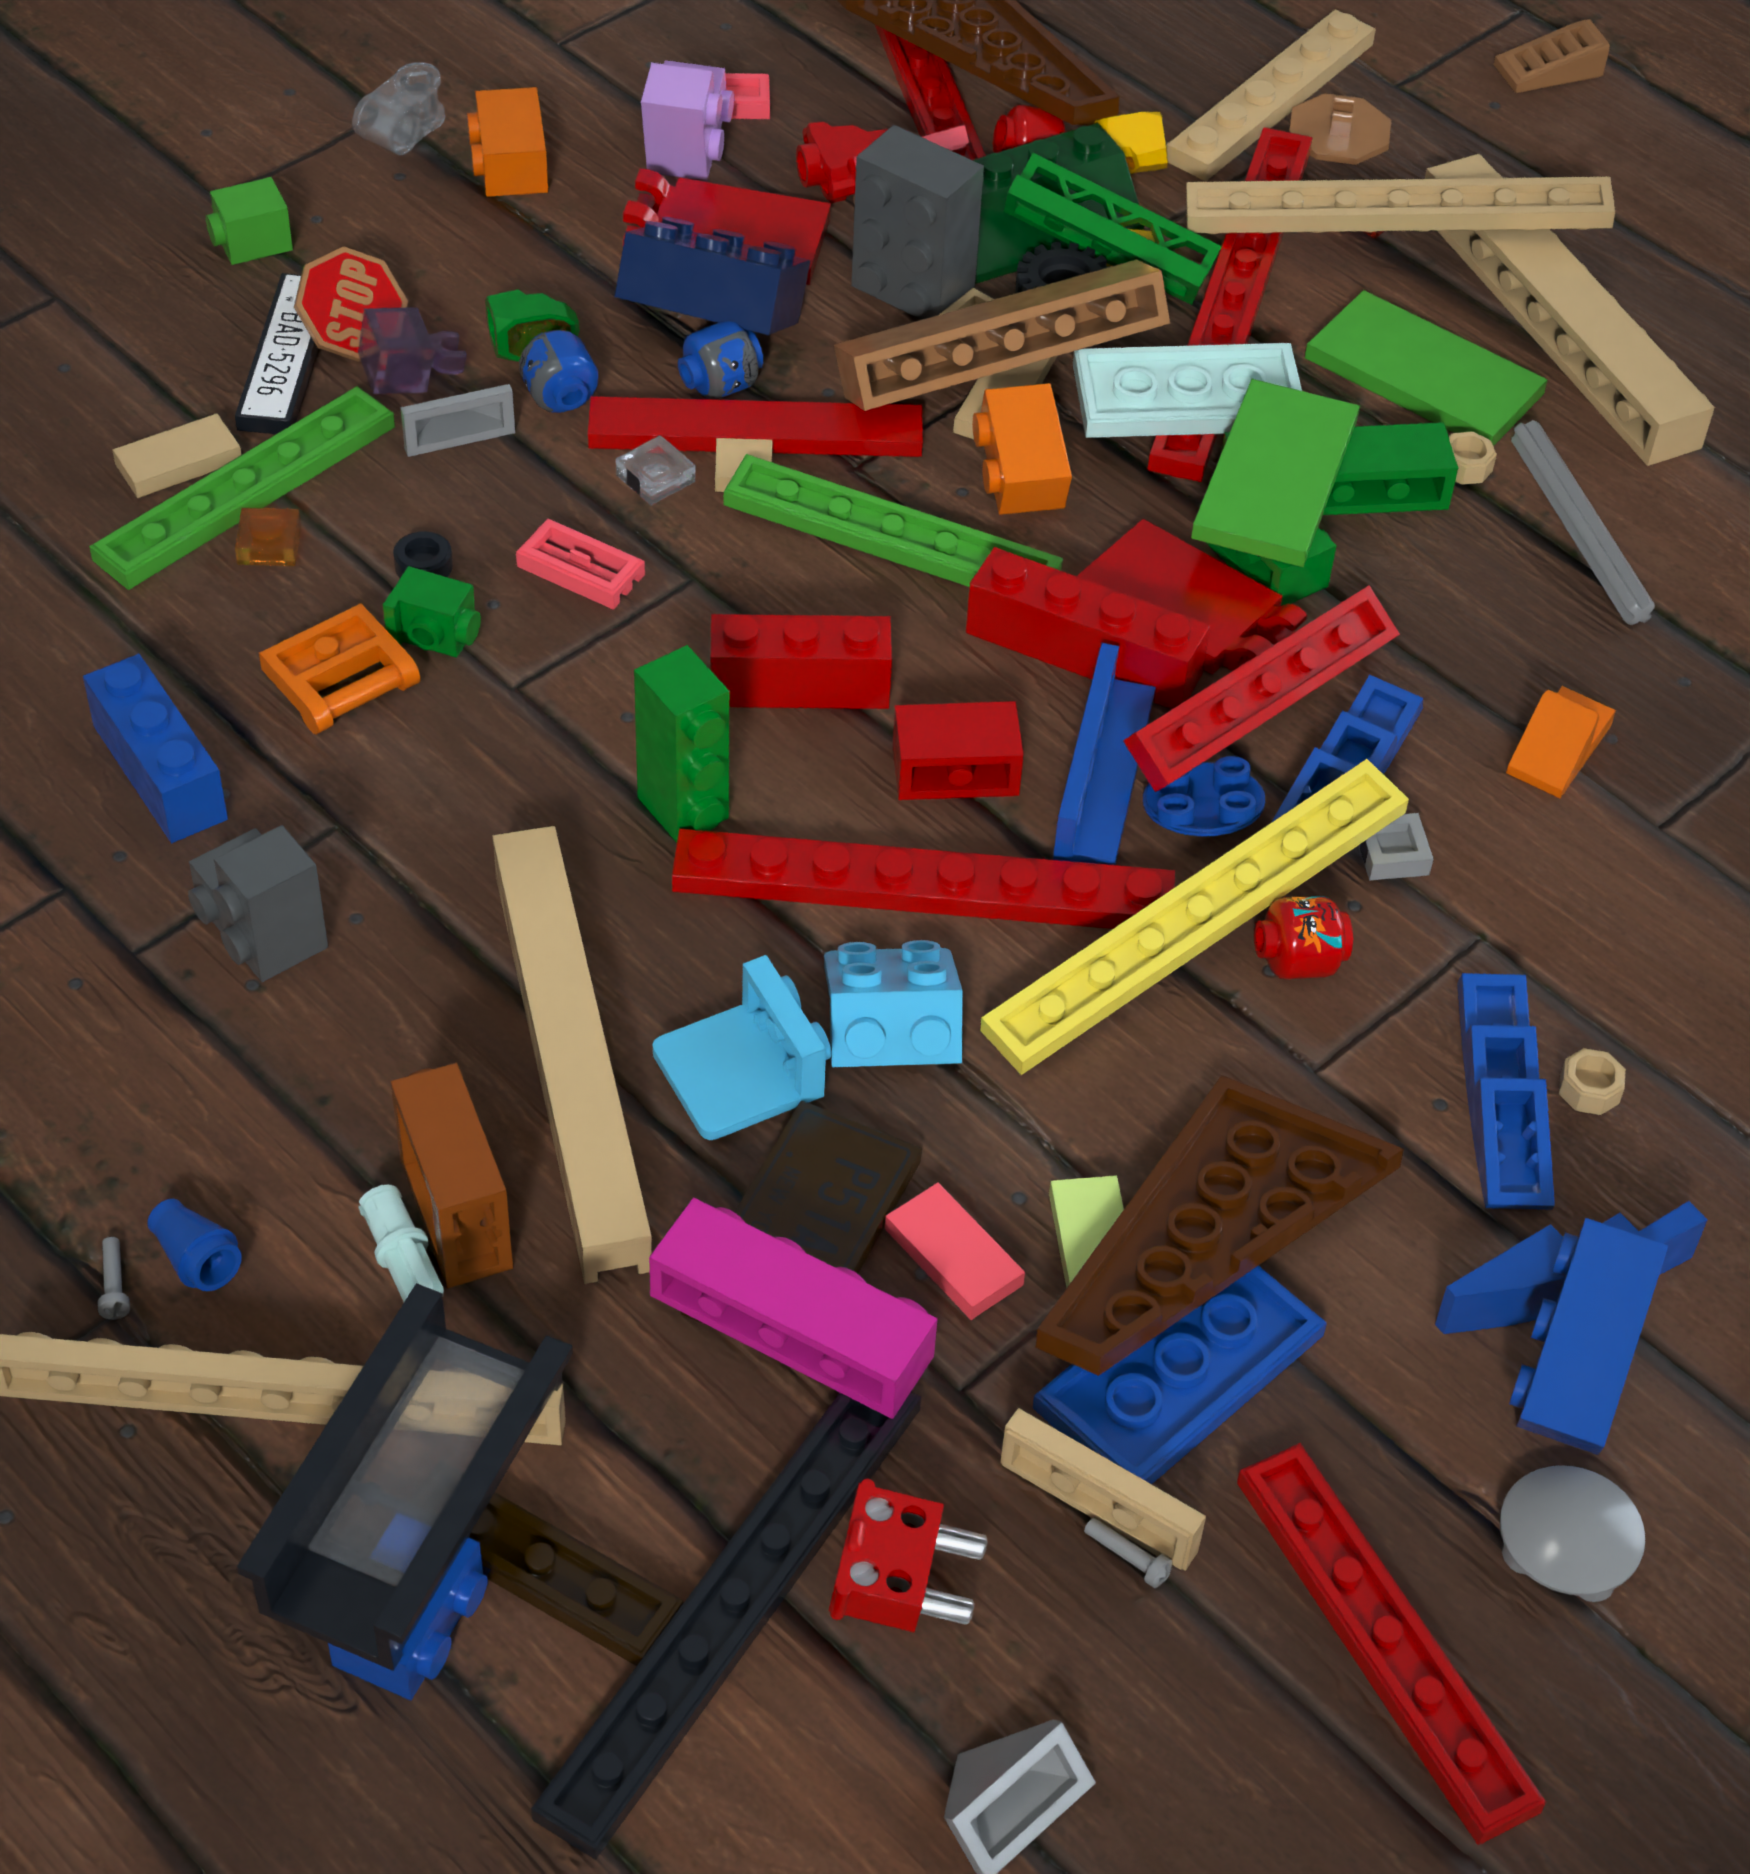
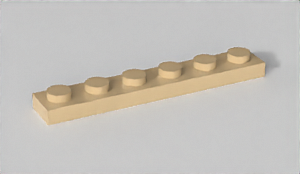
M1335 9L1171 140L1166 146L1168 163L1205 182L1208 181L1258 140L1263 127L1271 129L1292 112V107L1303 103L1373 45L1376 29L1357 20L1350 14L1342 13Z

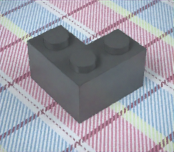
M283 825L263 835L254 828L189 861L194 888L188 891V898L193 910L205 925L211 922L215 924L220 931L224 947L232 960L237 965L246 962L261 982L328 948L316 864Z

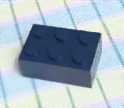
M662 217V223L646 221L645 227L625 233L614 297L718 323L735 322L743 329L766 335L776 333L799 323L810 260L796 257L795 247L769 241L764 242L763 247L744 244V235L721 229H713L712 235L693 232L694 223L672 217Z

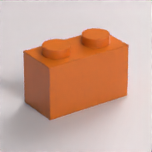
M537 87L475 91L477 112L467 113L468 133L471 144L473 175L484 176L486 197L548 193L546 146Z
M1051 383L985 389L981 412L973 414L972 428L975 445L977 447L984 446L987 459L983 461L982 466L984 488L987 494H995L999 515L1065 508L1072 474Z

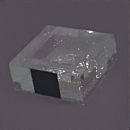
M659 435L616 458V475L652 506L694 483L695 464Z

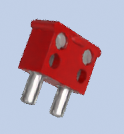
M864 1479L858 1485L828 1610L830 1616L834 1620H841L845 1615L910 1632H915L920 1614L967 1625L973 1616L974 1601L969 1598L926 1588L935 1549L981 1560L986 1552V1535L940 1524L944 1508L942 1503L877 1488L871 1479Z

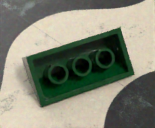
M1098 123L1082 126L1069 132L1035 140L1025 145L998 153H991L972 160L984 166L975 284L1016 272L1019 261L1022 262L1023 255L1028 251L1034 254L1035 247L1043 244L1047 250H1051V242H1061V249H1069V244L1004 212L1008 191L1017 174L1021 176L1032 153L1139 205L1124 152ZM1037 172L1035 173L1032 182L1061 196L1055 181ZM1068 188L1070 195H1071V194H1074V193H1078V192H1076V191H1074V190ZM1092 199L1078 203L1107 218L1102 204ZM1115 211L1117 218L1124 216ZM1136 223L1125 228L1144 230V225Z

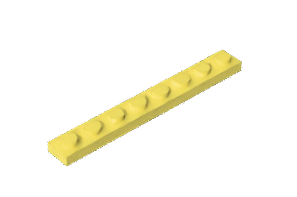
M1368 759L1364 760L981 1017L980 1031L1009 1063L1023 1075L1269 907L1275 900L1282 898L1406 813L1409 798Z

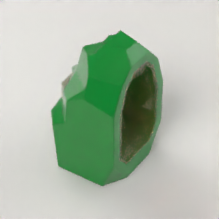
M513 290L490 295L485 299L486 320L496 358L518 362L523 349L537 335L548 331L561 330L569 331L577 336L580 331L576 312L568 304L556 301L544 293L526 295L520 290Z

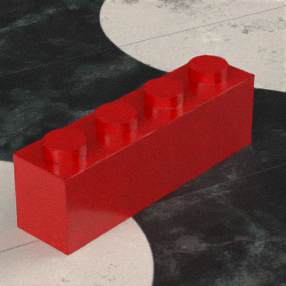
M997 547L992 549L970 582L966 633L1091 680L1093 679L1101 643L1119 646L1115 679L1156 687L1154 703L1170 709L1188 700L1203 675L1211 626L1205 622Z

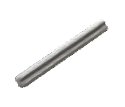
M1534 420L1527 424L1519 423L1514 428L1515 434L1512 437V443L1624 622L1629 625L1647 622L1652 617L1651 611L1655 608L1654 602L1542 426Z

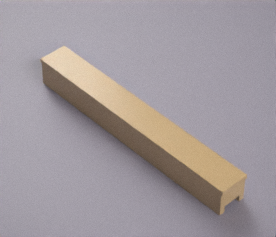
M555 826L492 835L497 885L584 1284L598 1282V1272L628 1266L637 1265L638 1274L649 1273L652 1235Z

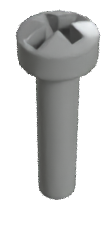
M107 1237L102 1242L104 1295L98 1299V1312L103 1318L115 1320L125 1317L130 1312V1300L126 1294L122 1293L120 1241L116 1237Z
M1095 1517L1091 1518L1084 1530L1086 1534L1146 1574L1144 1581L1153 1588L1159 1587L1169 1577L1173 1562L1165 1555L1160 1554L1157 1558L1153 1557Z

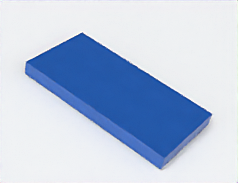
M1258 1265L1101 1375H1095L1071 1364L1034 1395L1032 1408L1056 1430L1146 1482L1153 1484L1322 1338L1327 1322Z

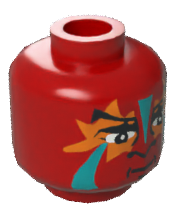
M1325 896L1284 897L1277 899L1267 910L1265 920H1259L1255 925V951L1259 958H1266L1271 971L1280 979H1311L1332 976L1338 971L1343 961H1348L1352 953L1353 928L1350 917L1345 911H1340L1337 904Z

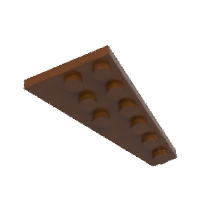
M1221 1075L1037 1328L1036 1348L1095 1375H1101L1399 1169L1404 1148Z

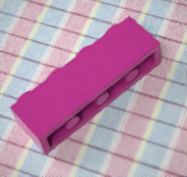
M693 1197L649 1257L651 1297L891 1419L895 1417L934 1358L938 1318L928 1314L921 1305L908 1298H896L867 1284L860 1275L848 1268H835L805 1253L797 1243L788 1238H775L748 1225L738 1214L727 1208H714Z

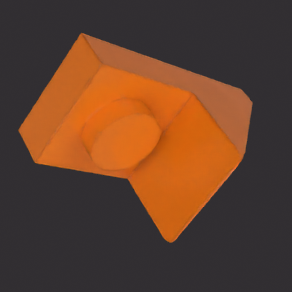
M1564 686L1557 693L1546 690L1508 764L1506 773L1560 799L1610 729L1616 710Z

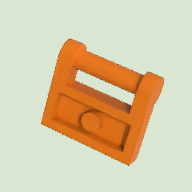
M362 603L259 652L261 670L295 706L308 729L316 735L331 728L334 725L333 719L395 688L404 691L418 684L421 679L413 658ZM378 662L385 666L323 698L317 693Z

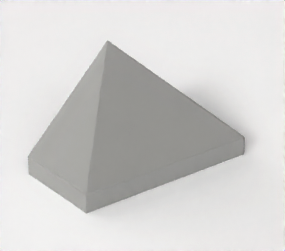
M510 384L401 407L404 447L408 457L515 433L513 391Z
M1053 1719L958 1754L944 1818L976 1874H997L1096 1782L1063 1723Z

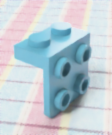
M928 940L906 942L902 945V949H876V946L870 943L849 942L840 945L838 950L828 951L824 954V969L830 996V1060L832 1067L962 1063L963 989L952 953L949 949L940 948L938 943Z
M767 955L743 963L742 1005L657 1037L653 1042V1057L699 1134L707 1140H716L798 1107L801 1100L809 1103L824 1097L826 1060L831 1057V1048L821 1025L818 1022L810 1023L801 1010L800 997L793 981L787 975L780 977Z

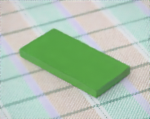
M1365 290L1307 343L1305 359L1433 423L1444 422L1446 429L1453 433H1477L1491 440L1493 447L1544 395L1548 379Z
M1251 379L1193 523L1191 539L1304 567L1355 428L1360 405Z

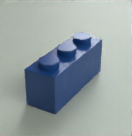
M136 654L83 675L94 728L171 844L228 820L218 767L142 656Z
M1585 1218L1578 1236L1565 1232L1552 1270L1553 1273L1565 1276L1557 1302L1543 1298L1531 1334L1532 1339L1544 1343L1535 1368L1521 1365L1509 1405L1522 1409L1516 1427L1599 1455L1605 1446L1669 1245Z

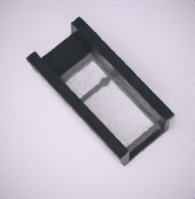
M416 1283L237 1565L238 1574L252 1580L259 1613L394 1671L403 1656L402 1649L554 1390L558 1391L562 1385V1371L573 1354V1346L546 1335L530 1362L446 1329L442 1293Z

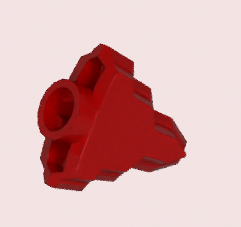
M826 122L809 123L802 132L804 144L798 145L796 148L797 170L803 187L819 186L824 197L831 204L844 201L848 196L855 194L856 165L854 157L858 156L888 129L867 132L854 125L832 127Z

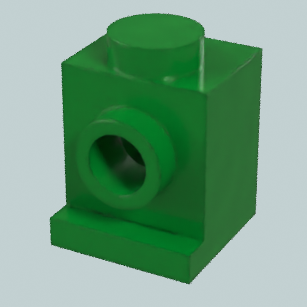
M407 567L383 604L385 629L400 645L405 642L424 650H432L457 658L465 645L470 646L473 644L480 629L481 615L480 612L475 611L474 588L472 584L414 567Z

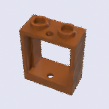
M453 1063L435 1069H422L407 1077L390 1081L401 1164L446 1287L451 1288L513 1269L506 1188L458 1064Z

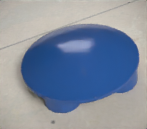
M1227 756L1218 759L1215 763H1201L1157 792L1148 783L1143 792V806L1148 816L1154 822L1170 831L1191 836H1219L1239 831L1256 821L1265 808V793L1262 786L1250 776L1249 762L1240 757Z

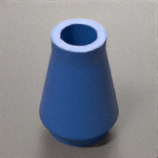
M177 1199L162 1201L151 1211L147 1221L148 1229L157 1237L184 1285L198 1288L202 1291H214L226 1285L235 1276L241 1265L242 1255L238 1248L237 1238L231 1231L186 1208Z

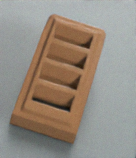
M1587 19L1567 25L1495 56L1494 66L1513 91L1520 93L1603 76L1610 46L1593 22ZM1524 67H1529L1531 70L1526 71Z

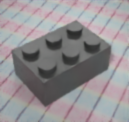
M896 125L890 127L856 157L851 286L921 320L938 316L964 294L975 288L984 166Z

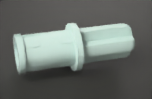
M388 1184L377 1186L366 1192L359 1200L361 1205L358 1206L359 1211L365 1218L377 1244L374 1251L376 1261L380 1266L389 1269L403 1302H405L416 1283L442 1293L443 1297V1286L426 1252L429 1245L427 1235L422 1229L415 1228L401 1199L402 1195L399 1189Z

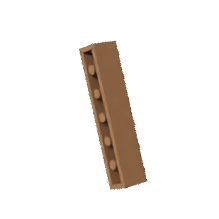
M1134 260L834 344L844 397L866 411L1170 324L1162 270L1139 260Z

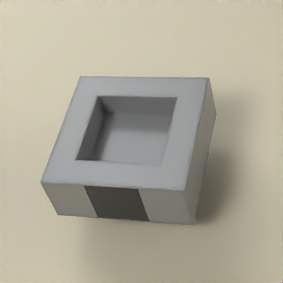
M1418 813L1403 814L1358 845L1369 881L1430 875L1434 859Z

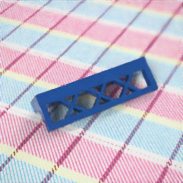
M1101 643L1058 815L1053 860L1116 865L1139 767L1123 740L1149 724L1156 687L1115 679L1119 646Z

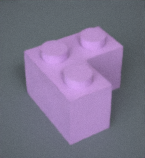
M667 60L664 61V64L651 63L641 100L646 166L648 170L658 172L661 175L708 180L712 161H720L723 153L724 130L721 129L722 121H731L734 107V92L726 90L725 68Z

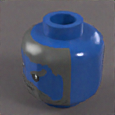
M719 322L691 333L686 337L683 344V357L678 360V369L684 384L689 389L696 388L703 397L718 400L754 385L758 376V369L762 368L763 353L759 341L752 331L743 329L735 322Z
M555 330L537 335L523 349L520 356V375L535 403L548 412L561 413L581 407L594 395L599 384L598 369L585 345L578 336L569 331Z

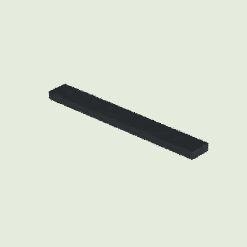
M911 1391L895 1417L891 1419L839 1393L533 1805L531 1813L534 1822L595 1860L598 1858L855 1501L859 1483L864 1479L872 1478L921 1408V1396Z

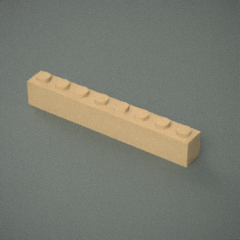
M1480 154L1427 168L1425 179L1502 178ZM1550 229L1437 230L1647 466L1702 449L1715 407L1682 373L1675 362L1669 359L1647 335L1646 331L1618 304L1617 300L1593 277L1586 266L1580 263L1555 233Z

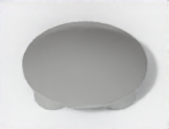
M1550 1466L1530 1472L1512 1486L1501 1508L1500 1531L1504 1542L1502 1546L1504 1561L1510 1569L1517 1573L1528 1575L1534 1581L1551 1590L1569 1595H1578L1590 1602L1604 1601L1611 1596L1615 1588L1622 1585L1633 1575L1643 1557L1645 1531L1636 1506L1616 1484L1593 1471L1574 1466Z

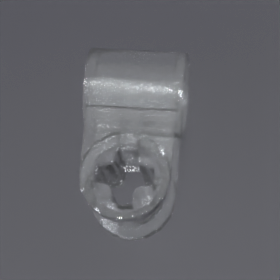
M414 62L399 68L395 75L359 101L352 118L354 132L358 136L397 155H405L410 152L416 143L432 130L440 127L445 121V109L443 104L439 102L437 89L441 84L439 70L432 64L425 62Z

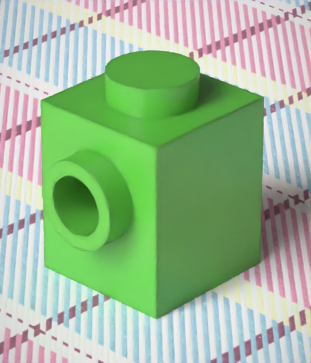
M272 177L210 191L213 213L207 214L205 217L208 233L214 246L222 245L231 265L293 250L288 208Z

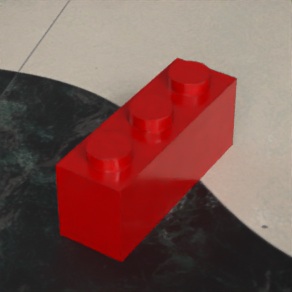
M711 614V671L729 690V707L889 709L892 667L891 616Z

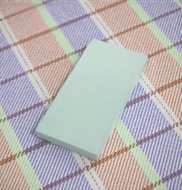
M1291 343L1088 348L1074 351L1073 369L1086 438L1224 434L1232 429L1251 379L1302 391Z

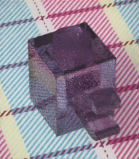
M418 307L364 309L358 354L373 394L427 393L431 367L444 374H460L464 372L467 357L466 351L457 350L459 343V334L457 332L441 331L435 334H428Z

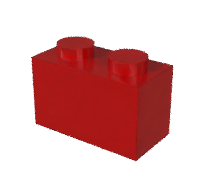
M1016 701L895 705L892 747L898 800L1019 796L1024 755Z

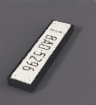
M281 274L235 413L237 431L278 434L297 421L319 350L294 309L301 278L299 274Z

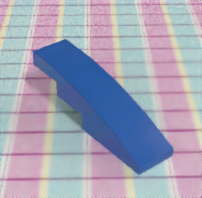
M1369 674L1349 711L1345 712L1342 710L1320 749L1316 747L1313 749L1272 822L1366 759L1384 774L1423 710V698Z
M1462 973L1457 982L1461 1041L1475 1156L1485 1208L1552 1210L1555 1206L1547 1085L1546 1079L1539 1078L1536 1026H1530L1526 975Z
M1688 1201L1640 1231L1621 1213L1603 1222V1224L1669 1245L1659 1274L1661 1275L1693 1257L1708 1219ZM1550 1224L1448 1285L1435 1322L1437 1328L1443 1334L1513 1326L1536 1320L1543 1298L1557 1302L1565 1276L1553 1273L1552 1270L1563 1236Z

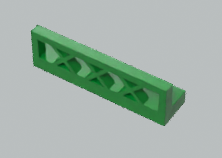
M1032 153L1021 176L1017 174L1008 191L1004 207L1005 213L1067 244H1070V242L1079 244L1078 249L1084 251L1087 247L1095 250V258L1102 255L1107 260V264L1112 266L1139 260L1162 270L1165 292L1190 305H1193L1222 247L1035 153ZM1037 172L1055 181L1061 196L1032 182L1035 173ZM1068 188H1069V189H1072V190H1074V191H1076V192H1078V193H1074V194H1071V195H1070ZM1092 199L1102 204L1107 218L1078 203ZM1115 211L1124 216L1117 218ZM1140 223L1150 228L1155 242L1125 227ZM1163 235L1172 240L1164 241ZM1186 246L1205 257L1201 265L1171 250Z

